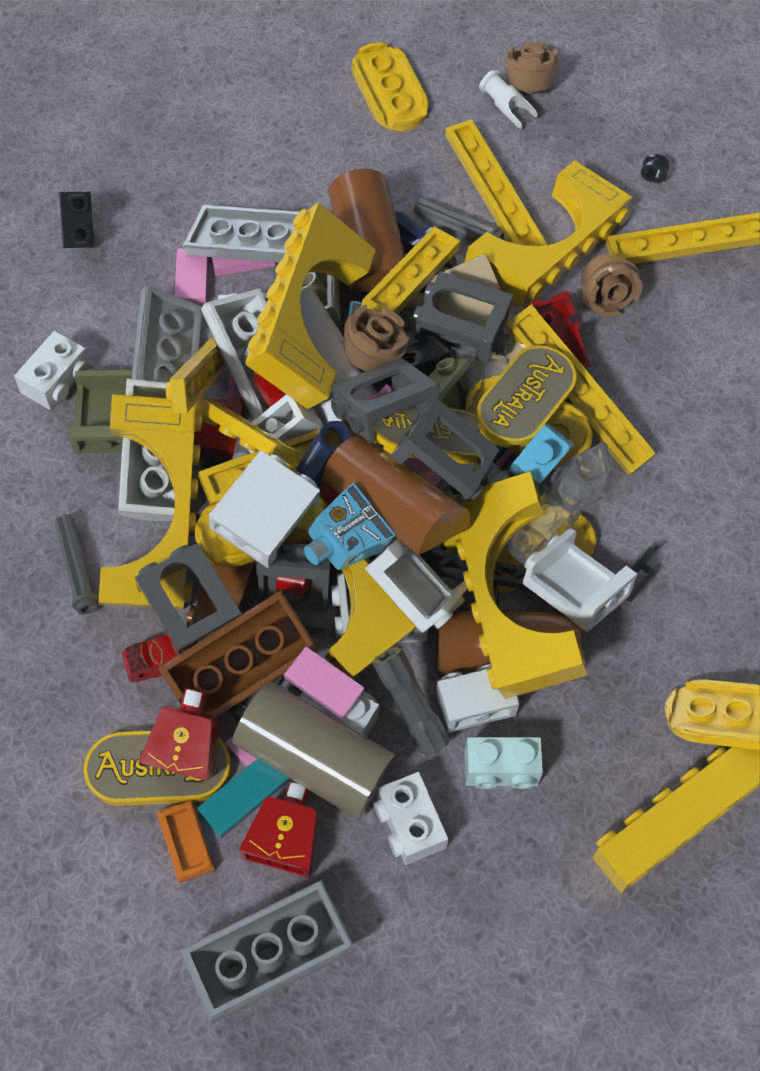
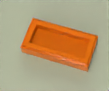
M192 800L158 811L157 816L179 884L214 872L215 869Z

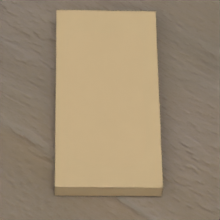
M486 254L444 271L445 273L501 291ZM437 275L433 276L429 282L434 283ZM449 291L442 292L437 303L440 312L484 327L494 305ZM511 313L507 323L513 319ZM505 327L504 334L510 335L507 353H500L499 356H496V352H493L489 363L476 359L478 348L454 344L459 358H467L470 362V366L465 373L471 387L482 379L485 380L491 378V376L500 375L512 359L523 350Z

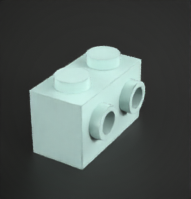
M541 737L467 738L464 750L465 786H475L479 789H491L496 786H512L516 789H527L538 786L543 774Z

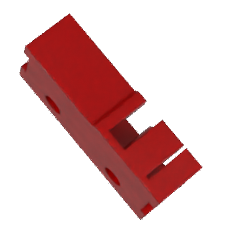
M568 290L556 294L545 302H542L540 299L524 306L526 309L532 304L585 369L591 367L578 330L580 324L579 322L572 324L569 317L576 312L572 301L567 302L571 300Z

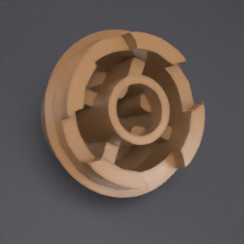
M524 42V48L515 49L513 45L507 48V57L504 59V65L510 85L514 86L517 90L527 93L549 89L561 64L558 59V49L547 50V44L540 42Z
M603 254L593 258L585 266L581 275L582 296L585 305L603 317H614L622 314L620 310L626 307L632 300L636 303L642 292L643 285L640 280V272L635 264L613 254Z
M367 305L357 308L345 322L344 351L347 358L352 364L364 371L401 358L407 350L409 336L406 337L403 330L405 322L399 315L386 307H383L381 311L367 309Z

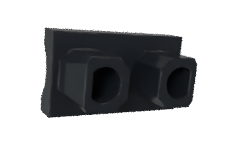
M91 191L59 192L62 248H94Z

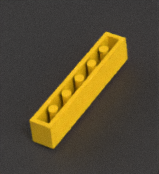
M722 746L707 758L708 766L701 771L697 767L691 769L679 780L682 783L679 788L673 792L669 787L652 800L655 806L647 812L640 808L624 821L627 825L626 828L618 834L611 830L596 842L599 848L594 854L593 859L621 894L760 787V750L731 747L729 750H726Z

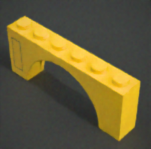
M574 160L558 173L551 195L570 214L575 225V232L572 235L554 244L526 246L507 242L486 232L468 247L465 262L486 254L501 291L512 294V303L523 309L529 302L537 301L546 287L549 285L554 286L559 281L562 273L567 269L571 271L584 254L589 255L601 239L605 241L617 225L622 226L627 221L631 213L628 208L632 196Z
M319 202L308 210L302 209L293 220L295 227L292 235L284 245L286 251L283 259L276 267L275 272L277 276L275 282L266 294L268 301L257 319L259 326L256 334L248 344L250 351L245 362L248 367L306 409L329 398L332 389L331 385L334 383L337 371L319 354L305 328L300 304L303 281L307 273L318 272L333 276L346 285H350L369 273L376 251L375 248Z
M112 394L110 435L135 441L158 458L167 471L172 483L174 514L166 535L148 554L129 564L116 567H101L99 605L151 608L142 591L139 592L137 590L135 577L139 575L138 572L144 566L152 562L160 564L169 559L170 554L175 549L188 545V533H195L196 513L190 512V499H197L198 479L192 478V465L199 464L200 445H194L193 443L194 431L200 432L202 411H195L196 404L187 414H173L172 403H168L166 398ZM188 566L160 580L163 590L175 609H183L184 601L191 602L192 581H186V567Z
M291 469V471L300 476L295 469ZM320 498L314 508L310 507L289 535L297 536L310 542L314 541L310 537L308 530L315 519L326 509ZM369 558L341 570L350 592V616L343 636L329 649L325 656L333 666L353 680L373 665L372 662L376 656L397 646L417 628L365 570L371 563Z
M531 471L483 486L482 491L471 503L465 500L461 504L470 513L469 529L460 533L461 539L456 541V546L461 560H466L468 570L464 571L463 575L469 592L474 591L476 602L471 603V608L476 623L482 624L484 634L479 635V642L484 656L489 655L492 667L487 668V675L492 689H498L502 696L508 699L588 676L589 673L581 644L574 630L561 633H542L521 627L508 619L499 610L494 597V569L503 547L522 527L545 516L538 487ZM458 494L451 496V498L455 500Z

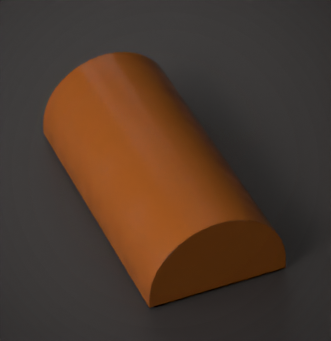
M355 169L337 177L331 183L328 193L333 215L376 249L369 273L349 285L350 291L371 292L405 257V252L387 178L377 170Z
M361 435L353 436L343 442L333 452L325 466L322 476L324 483L339 494L354 483L396 534L395 537L418 555L469 529L470 513L464 506L405 463L401 465L390 457V453L383 450V447L377 443H369Z
M280 590L159 667L158 670L180 705L182 704L185 688L204 691L207 695L202 713L217 717L260 690L267 682L274 681L286 673L305 647H308L315 653L319 652V650Z
M472 609L454 610L452 612L453 616L437 629V678H443L455 672H460L462 675L473 673L478 668L491 664L489 655L484 656L479 635H483L484 632L482 624L476 623ZM500 610L517 625L532 631L561 633L574 630L581 644V627L560 611Z

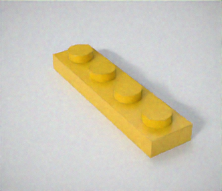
M434 226L362 300L361 306L367 305V309L381 311L383 307H386L398 314L459 250L460 240Z
M202 396L196 403L195 410L202 411V421L213 426L219 424L218 431L234 439H237V437L241 438L239 441L241 446L254 452L262 450L269 456L272 454L276 455L286 463L295 465L300 454L297 450L217 401Z

